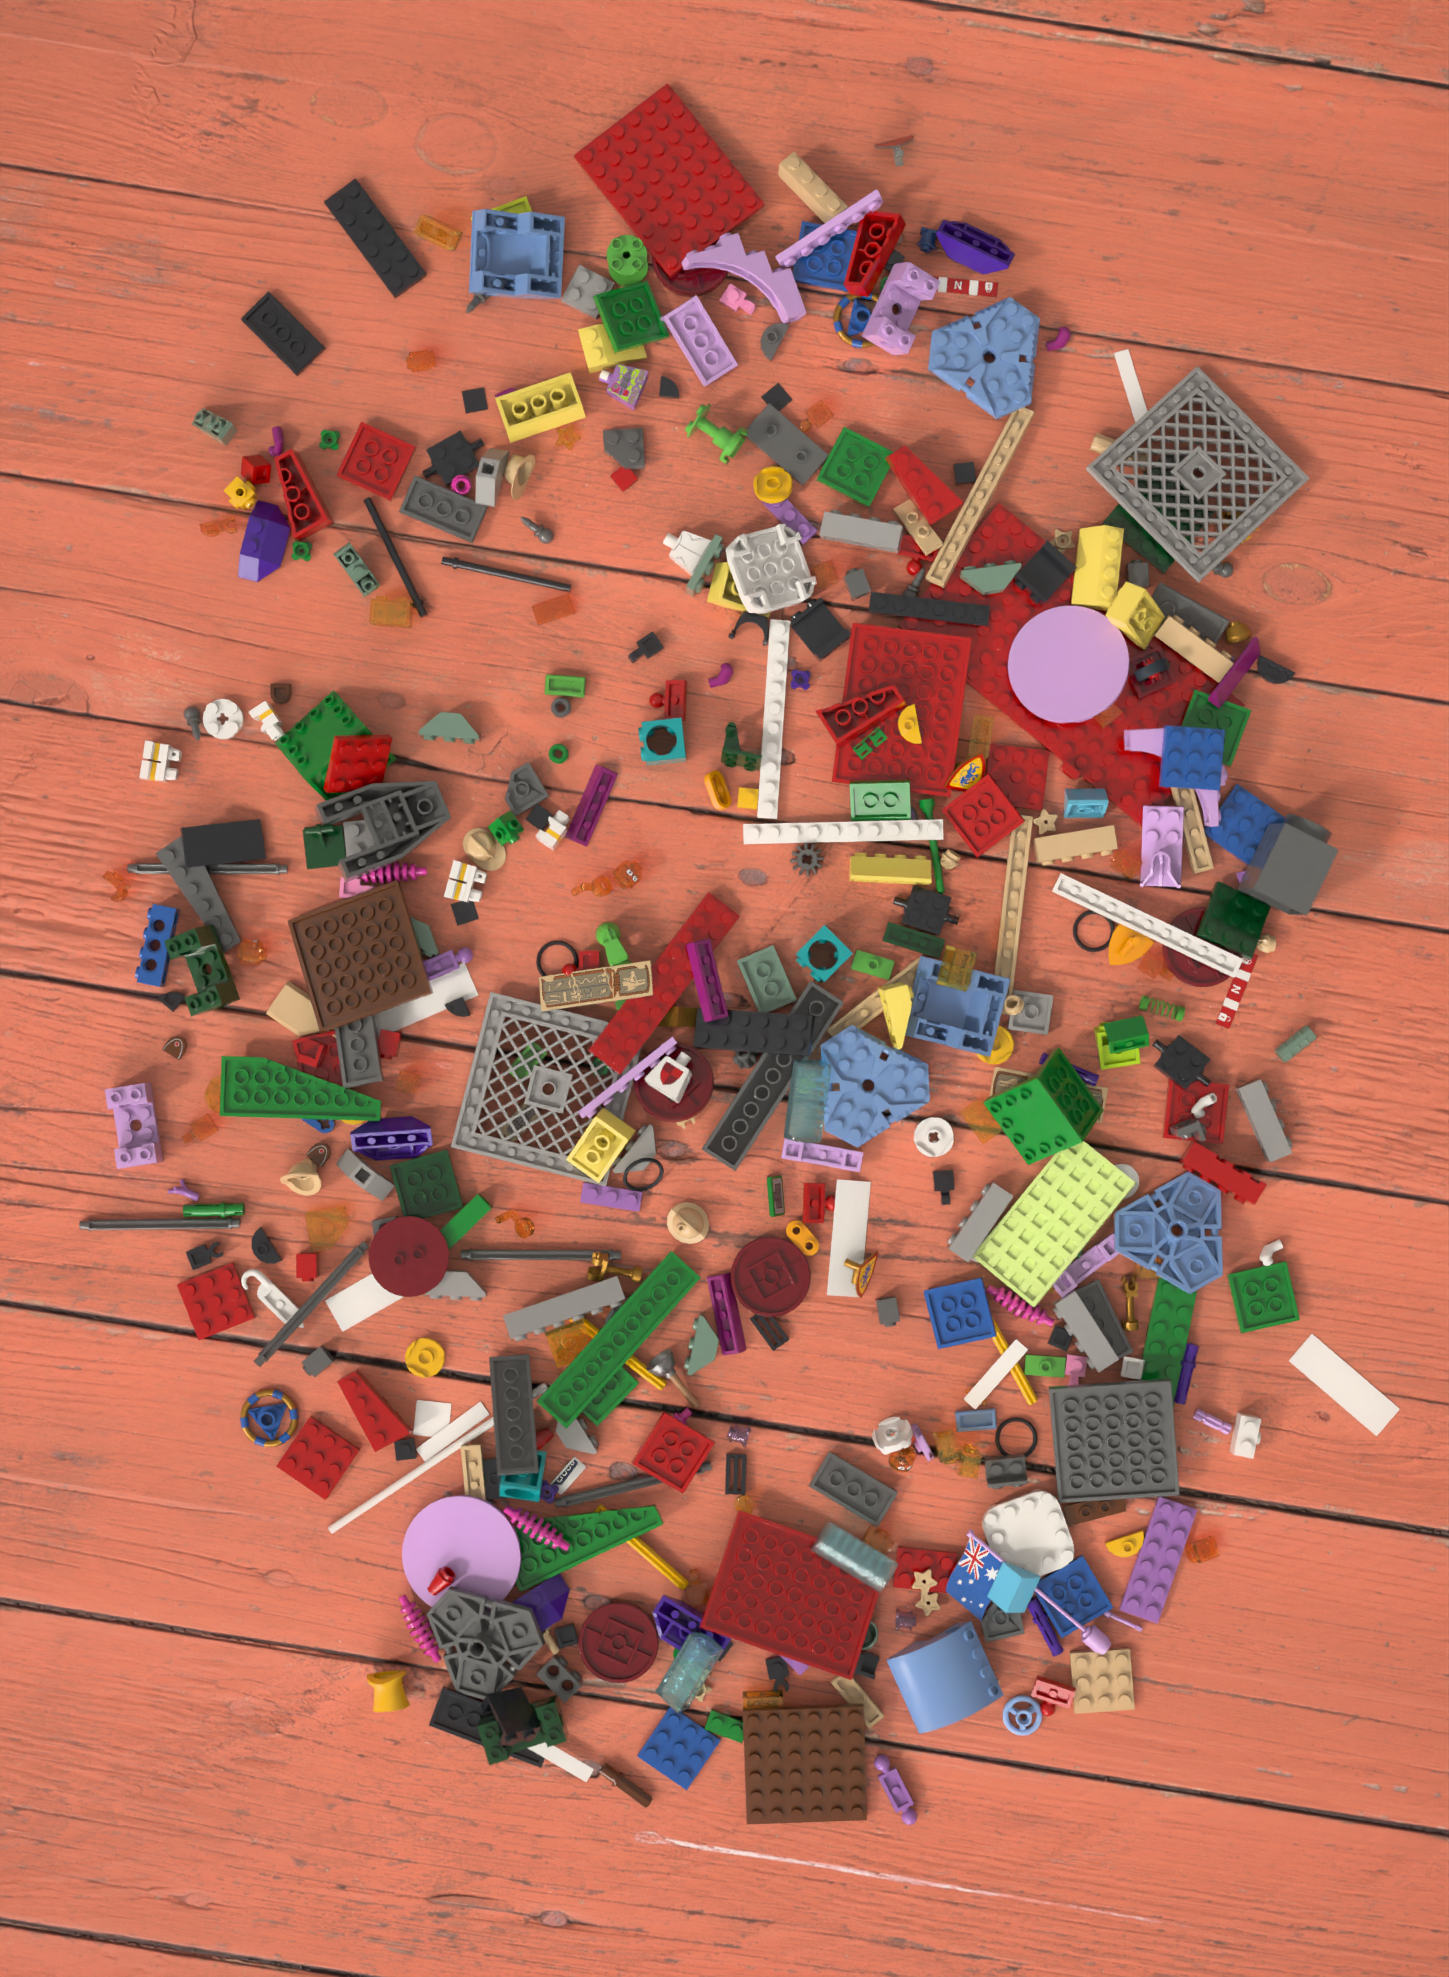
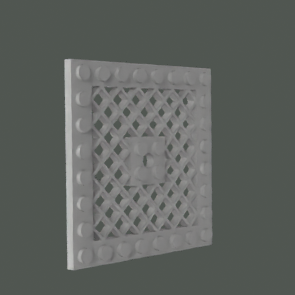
M1198 366L1086 468L1096 481L1198 583L1309 480V477ZM1192 403L1201 404V411H1192ZM1186 404L1188 405V410H1180ZM1206 406H1207L1212 412H1207V411H1206ZM1174 416V423H1166ZM1179 416H1188V424L1179 423ZM1193 417H1201L1202 424H1193ZM1206 417L1215 418V425H1206ZM1220 420H1221L1226 426H1221V425H1220ZM1165 428L1174 429V436H1165ZM1160 429V436L1153 435L1156 431ZM1179 429L1188 430V437H1179ZM1193 430H1202V438L1193 437ZM1207 431H1215L1216 439L1207 438ZM1220 431L1229 432V439H1221ZM1234 434H1235L1240 440H1234ZM1151 441H1160V449L1151 448ZM1144 442H1147V448H1139ZM1165 442H1174V450L1165 449ZM1179 442L1188 443V450H1179ZM1193 443L1202 444V449L1199 446H1197L1193 450ZM1207 444H1216V452L1207 451ZM1221 445H1230V453L1221 452ZM1234 445L1243 446V453H1235ZM1248 448H1249L1254 454H1248ZM1133 453V461H1126ZM1137 454H1147V462L1138 461ZM1151 454L1161 455V462H1151ZM1165 455H1174V463H1165ZM1179 456H1187L1179 463ZM1210 457L1216 458V463ZM1221 458H1230V466H1222ZM1235 459H1244V467L1235 466ZM1249 459L1257 460V467H1249ZM1262 462H1263L1268 468H1263V467H1262ZM1124 466L1133 467V474H1124ZM1138 467H1147V475H1138ZM1152 468H1161V476L1152 475ZM1165 468L1173 469L1169 473L1171 476H1166ZM1193 470H1200L1203 477H1195ZM1224 471L1230 472V479H1223L1226 475ZM1235 472H1244V480H1235ZM1249 473H1258V481L1249 480ZM1263 473L1271 474L1272 481H1263ZM1138 480L1147 481V488H1138ZM1152 481H1161V489H1152ZM1166 482H1175V490L1166 489ZM1216 485V492H1209ZM1221 485H1230V493L1221 492ZM1235 485L1244 486V493H1235ZM1249 486H1258V494H1249ZM1263 487H1270V488L1263 494ZM1152 494L1161 495V503L1152 502ZM1166 495H1174L1175 503H1166ZM1180 496H1189V504H1180ZM1203 497V505L1194 504V499L1198 502ZM1208 497L1217 498V505H1208ZM1222 498H1230L1231 506H1222ZM1235 499H1244V507H1237ZM1249 499L1257 500L1249 507ZM1166 509H1175V517L1166 516ZM1180 509L1189 510V517H1180ZM1194 510H1203V518H1194ZM1208 511H1217V519H1209ZM1222 511L1231 512V520L1222 519ZM1236 512H1244L1236 519ZM1180 523H1189V531H1180ZM1194 523L1203 524V532L1194 531ZM1208 524H1216L1217 532H1208ZM1222 525H1230L1222 532ZM1183 536L1189 537V542ZM1194 537H1203V545H1194ZM1208 538H1216L1208 545Z
M490 992L451 1147L606 1186L611 1167L598 1183L566 1160L568 1158L566 1154L571 1152L576 1146L570 1135L579 1130L583 1136L584 1131L582 1128L593 1121L592 1117H590L588 1122L580 1126L575 1118L579 1111L573 1114L568 1103L577 1099L582 1108H584L585 1105L580 1096L590 1092L593 1099H595L596 1096L592 1089L601 1084L604 1090H606L607 1087L604 1082L613 1077L612 1084H614L634 1068L638 1063L641 1048L620 1075L607 1065L612 1075L602 1080L597 1070L606 1064L603 1063L595 1068L590 1060L594 1055H587L582 1046L590 1041L594 1042L609 1022L560 1009L541 1011L540 1004ZM505 1016L512 1018L511 1020L504 1023ZM518 1020L526 1021L532 1024L526 1026L525 1028H522ZM515 1021L520 1031L510 1036L505 1026ZM537 1025L549 1027L551 1029L547 1030L544 1033H541ZM534 1026L539 1036L530 1041L524 1031ZM503 1029L508 1038L499 1042ZM557 1030L569 1032L570 1034L561 1039ZM553 1031L558 1041L549 1046L544 1036ZM522 1033L527 1043L517 1048L512 1038ZM575 1034L588 1037L589 1039L580 1043ZM573 1036L578 1046L568 1051L563 1041ZM541 1038L547 1048L537 1053L531 1043ZM510 1041L515 1050L505 1055L500 1045ZM561 1043L566 1053L556 1058L551 1048ZM529 1045L534 1055L525 1060L520 1050ZM498 1048L502 1055V1058L494 1062L496 1051ZM580 1048L585 1058L576 1063L570 1053ZM548 1050L554 1060L544 1065L539 1055ZM517 1052L522 1062L512 1067L507 1058ZM568 1055L573 1065L563 1070L558 1060ZM536 1057L541 1066L534 1065L531 1072L527 1062ZM505 1060L510 1069L500 1074L495 1065ZM587 1060L593 1070L583 1075L577 1065ZM553 1063H556L560 1071L549 1069L546 1067L550 1066ZM524 1065L529 1075L519 1079L515 1069ZM493 1067L498 1077L489 1081ZM575 1067L580 1077L571 1082L573 1074L565 1072ZM512 1072L517 1082L507 1086L502 1077ZM594 1072L600 1082L590 1087L585 1077ZM531 1077L528 1090L526 1091L522 1082ZM500 1079L505 1089L495 1094L490 1084ZM582 1079L587 1089L578 1094L573 1084ZM633 1079L627 1083L629 1087L622 1093L616 1091L611 1095L614 1099L605 1108L622 1121ZM546 1083L554 1086V1092L551 1095H546L543 1092V1086ZM519 1084L524 1094L515 1099L509 1089ZM488 1087L493 1096L484 1101ZM569 1088H571L575 1097L566 1101ZM507 1091L512 1101L503 1106L497 1096ZM525 1097L524 1104L531 1106L522 1111L517 1101ZM495 1099L500 1108L490 1113L485 1103ZM514 1103L519 1113L510 1118L505 1108ZM483 1106L487 1116L479 1120ZM537 1107L551 1111L541 1116ZM564 1107H566L570 1116L561 1121L556 1112L563 1113ZM533 1108L539 1118L529 1123L524 1113ZM502 1110L507 1121L497 1125L493 1115ZM553 1113L558 1123L548 1128L543 1118ZM522 1116L526 1126L517 1130L512 1120ZM490 1118L495 1128L485 1132L480 1123ZM572 1118L578 1128L568 1133L563 1123ZM541 1121L546 1130L536 1135L531 1125ZM509 1123L514 1133L505 1138L500 1127ZM477 1125H478L480 1131L482 1132V1134L476 1132ZM560 1125L565 1135L556 1140L551 1130ZM529 1128L534 1137L524 1142L519 1133ZM497 1130L502 1139L488 1135ZM548 1132L553 1142L543 1147L539 1137ZM516 1135L521 1144L508 1141V1139ZM568 1138L572 1148L563 1152L558 1142ZM536 1140L540 1148L528 1146L527 1144ZM555 1145L559 1153L551 1152L546 1149Z

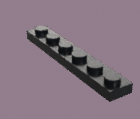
M871 592L868 613L987 627L990 606Z

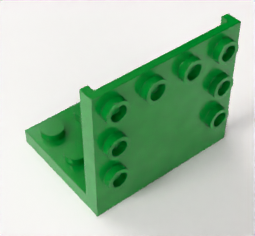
M333 690L275 744L305 781L327 801L348 793H327L324 790L334 737L374 734ZM389 752L386 768L396 760L391 752Z
M1059 1047L1050 1053L1034 1077L994 1094L983 1102L1028 1165L1082 1143L1104 1111Z

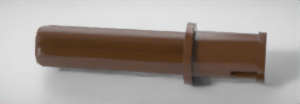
M604 1763L598 1773L609 1780L613 1787L617 1786L645 1808L650 1805L652 1801L651 1796L625 1778L622 1772L619 1773L607 1763Z

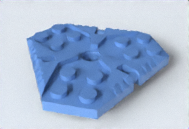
M1009 297L975 312L972 317L966 316L932 331L928 370L958 392L960 390L964 391L967 394L966 398L995 419L1029 406L1032 400L1035 370L1033 360L1036 358L1040 318ZM978 323L980 328L975 330L973 324ZM991 355L994 358V362L988 363L983 357ZM1019 357L1026 358L1025 362H1019ZM968 379L974 382L972 387L966 384Z
M853 1025L821 1044L822 1084L825 1085V1091H823L824 1130L858 1148L889 1128L890 1124L894 1121H900L930 1102L928 1064L894 1046L893 1048L887 1046L886 1042ZM882 1052L888 1055L886 1061L879 1058ZM865 1080H871L874 1083L871 1091L863 1089V1082ZM832 1083H839L840 1091H833ZM888 1108L891 1114L885 1118L881 1112Z
M1186 1172L1156 1189L1154 1194L1150 1196L1147 1194L1114 1213V1250L1143 1266L1145 1269L1154 1270L1157 1276L1167 1280L1188 1294L1197 1291L1223 1276L1222 1237H1219V1230L1222 1229L1221 1190L1194 1174ZM1159 1201L1161 1207L1156 1208L1154 1202ZM1173 1226L1181 1230L1180 1236L1172 1234L1171 1228ZM1205 1230H1211V1236H1205ZM1156 1257L1163 1260L1161 1265L1154 1262Z

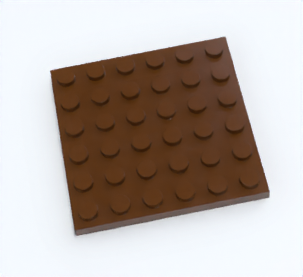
M398 880L287 920L321 1033L433 994L403 891Z
M864 1704L743 1708L747 1825L867 1820Z

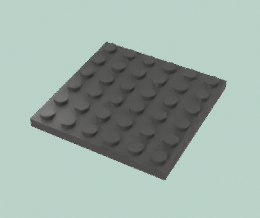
M1170 1378L1049 1387L1058 1503L1180 1495Z

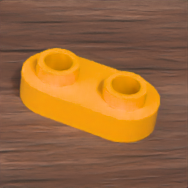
M717 770L707 773L704 782L713 806L717 810L728 808L731 805V797L723 775Z
M793 1220L788 1223L786 1233L804 1255H814L819 1249V1242L815 1236L799 1220ZM794 1227L800 1228V1232L798 1234H794L792 1232V1229ZM807 1242L813 1244L812 1249H806L805 1245Z

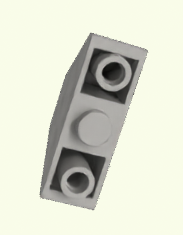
M490 448L481 457L476 474V504L496 506L510 454L509 451Z
M651 1123L648 1127L644 1124L637 1133L640 1136L637 1141L631 1140L625 1148L627 1151L625 1156L622 1158L619 1155L612 1164L615 1167L613 1169L614 1173H624L626 1168L638 1159L655 1157L657 1153L654 1126ZM650 1162L639 1163L632 1167L629 1172L642 1171Z
M349 1148L336 1163L352 1181L381 1201L386 1198L395 1186Z
M448 1270L440 1283L425 1293V1295H430L432 1299H442V1295L450 1296V1299L462 1300V1296L470 1297V1300L481 1301L482 1297L487 1296V1291L469 1271Z
M577 1416L567 1429L557 1422L556 1433L566 1448L590 1454L598 1452L597 1446H599V1443L594 1435L590 1436L586 1430L588 1426L583 1418L579 1419Z

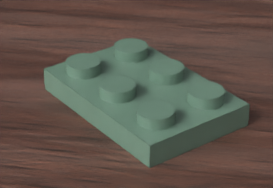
M717 534L712 539L686 586L687 593L693 597L696 592L698 594L701 592L705 584L704 577L706 575L710 576L714 568L713 561L715 558L719 559L723 553V538Z
M774 945L737 960L758 1012L768 1013L797 1000Z

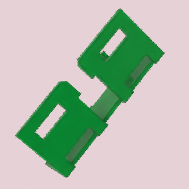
M880 727L876 728L853 748L861 760L873 750L865 743L868 737L872 740L875 747H878L887 739ZM883 736V739L878 743L877 740ZM867 749L868 752L862 756L861 754Z

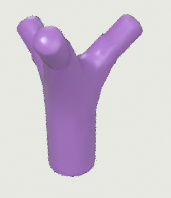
M183 1179L180 1180L182 1187L174 1186L173 1189L168 1190V1194L184 1195L194 1201H197L200 1194L190 1190L185 1185Z

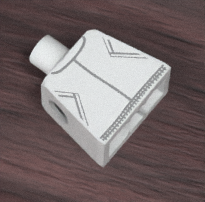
M682 531L679 538L668 533L663 541V544L672 548L669 558L691 576L711 543V540L686 531Z

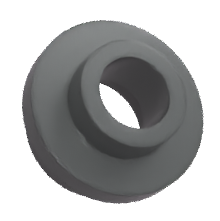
M565 698L555 699L551 704L552 713L559 718L566 717L571 711L570 702ZM560 704L565 706L563 711H558L557 709Z

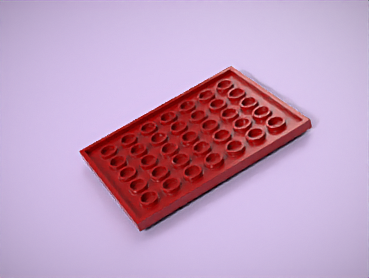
M668 83L573 155L577 163L637 238L642 240L645 248L670 279L684 269L682 261L687 253L694 250L702 252L705 248L715 245L721 235L731 233L765 206L761 198Z
M852 623L842 703L852 700V698L861 697L870 692L895 685L903 697L906 706L840 748L836 745L832 782L850 784V781L910 780V792L951 797L952 789L945 788L944 785L955 767L972 638ZM915 704L922 744H914L907 741L901 735L898 728V720L902 711ZM880 727L887 739L878 747H875L872 740L868 737L865 743L873 750L861 760L853 748L876 728ZM883 736L877 740L878 743L883 739ZM867 749L861 754L862 756L868 752Z
M738 1510L699 1627L852 1680L889 1563Z

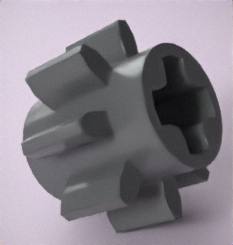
M734 1051L736 1056L733 1057L735 1064L739 1065L740 1069H750L757 1063L755 1057L759 1056L758 1053Z

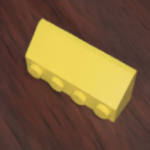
M571 372L495 398L510 443L585 418L583 406Z
M1102 525L1079 529L1075 563L1077 568L1074 572L1071 605L1107 611L1109 606L1113 604L1117 597L1124 528Z
M855 853V856L850 857L849 881L915 885L931 884V860H926V856H914V859H906L907 855H895L894 858H886L887 854H875V857H867V853Z

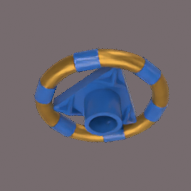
M873 292L870 293L869 297L848 294L841 299L834 311L833 324L836 333L846 344L852 347H872L875 344L869 340L852 339L851 336L864 332L872 314L857 298L868 299L877 303L879 296ZM854 300L846 334L841 323V313L849 302Z
M276 1389L257 1391L247 1398L243 1404L240 1414L241 1428L249 1440L262 1447H276L284 1444L292 1437L298 1425L296 1405L288 1395ZM266 1396H272L285 1402L250 1409L251 1405ZM288 1406L291 1418L290 1426L285 1433L275 1439ZM248 1412L271 1440L256 1436L251 1431Z

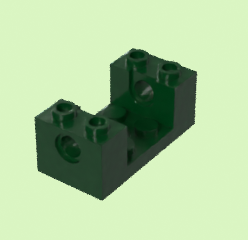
M214 925L193 928L164 941L171 960L185 957L198 992L185 997L191 1016L208 1013L240 1000ZM207 964L212 967L211 974L207 971Z
M557 1695L530 1703L541 1728L535 1739L529 1742L522 1741L511 1746H499L498 1742L503 1732L495 1715L479 1720L477 1728L489 1765L509 1760L510 1753L546 1742L547 1747L567 1741L569 1733Z

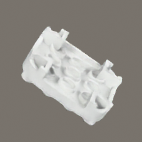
M778 524L772 528L742 534L726 547L727 562L740 598L749 613H768L799 604L811 597L814 585L817 584L816 577H811L799 543L802 537L799 532L795 533L791 528L786 527V524Z
M1035 1489L1019 1497L996 1505L993 1504L988 1507L981 1521L982 1528L989 1547L1012 1565L1042 1576L1063 1568L1074 1558V1544L1061 1507L1055 1496L1048 1491Z

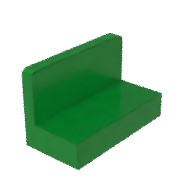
M1143 1016L1104 1024L1110 1054L1149 1046V1033Z

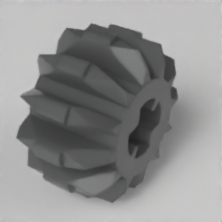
M804 843V850L798 845L796 848L800 852L799 854L792 851L791 854L797 857V859H790V863H797L792 868L794 871L799 867L801 868L798 875L801 876L803 871L806 870V877H810V870L815 875L818 873L815 866L820 869L823 867V865L817 863V861H823L824 857H817L822 851L819 849L814 852L815 844L811 846L810 850L807 843ZM802 856H811L810 862L812 863L810 865L808 863L803 864L801 860L804 858Z

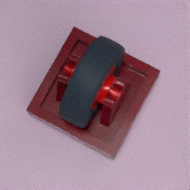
M1161 646L1129 659L1128 676L1139 699L1177 682Z

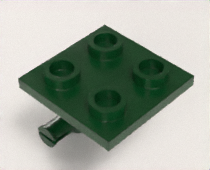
M734 722L728 723L725 728L726 737L722 749L721 763L732 768L736 766L744 767L745 770L751 772L755 770L760 771L762 755L741 751L736 724Z
M316 824V826L304 827L303 838L307 870L338 866L339 860L346 857L343 825Z

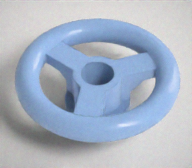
M1019 1695L1013 1697L1006 1703L1003 1709V1722L1007 1729L1016 1735H1029L1035 1732L1042 1722L1040 1705L1029 1696ZM1021 1701L1032 1705L1027 1709L1020 1710L1013 1707L1015 1703ZM1009 1712L1015 1715L1019 1729L1010 1723ZM1036 1712L1035 1723L1030 1728L1026 1729V1726H1028L1032 1721L1031 1714ZM1021 1714H1026L1024 1719L1019 1718Z

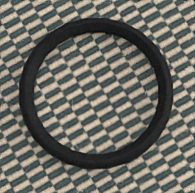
M1092 910L1086 911L1076 919L1073 925V937L1076 943L1086 951H1102L1109 946L1111 936L1115 930L1113 921L1104 917L1111 928L1109 940L1098 948L1087 947L1078 938L1077 926L1085 916L1100 914Z
M551 941L545 944L538 952L536 958L539 973L542 976H548L541 968L540 960L542 953L552 945H562L572 952L574 965L578 967V956L575 949L563 941Z
M638 1159L631 1163L624 1171L623 1182L627 1188L633 1191L649 1190L661 1181L664 1168L656 1159ZM653 1162L659 1167L660 1173L658 1178L646 1187H634L627 1181L628 1172L639 1163Z
M1015 1417L1005 1420L1000 1424L995 1435L998 1450L1004 1456L1010 1455L1000 1445V1432L1008 1423L1022 1422L1031 1429L1033 1434L1032 1446L1024 1453L1025 1458L1028 1457L1037 1445L1035 1428L1023 1418Z

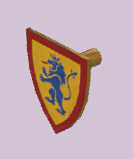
M982 752L972 757H967L966 761L961 764L955 763L954 771L944 787L965 792L984 778L986 766Z
M878 1251L873 1253L862 1264L848 1258L844 1262V1266L853 1269L851 1283L855 1285L856 1293L860 1298L864 1295L871 1280Z

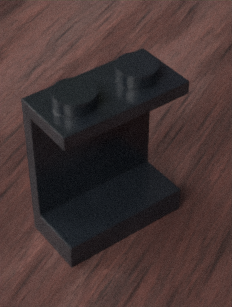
M1047 540L1041 549L1014 576V584L1021 591H1027L1030 594L1029 598L1035 604L1040 603L1043 605L1077 567Z
M814 598L806 605L807 609L802 613L798 611L791 617L790 626L820 662L847 641L851 634L824 605L822 598L818 600Z
M522 1687L487 1694L481 1704L483 1713L493 1711L503 1732L498 1742L499 1746H511L517 1742L532 1741L541 1728Z

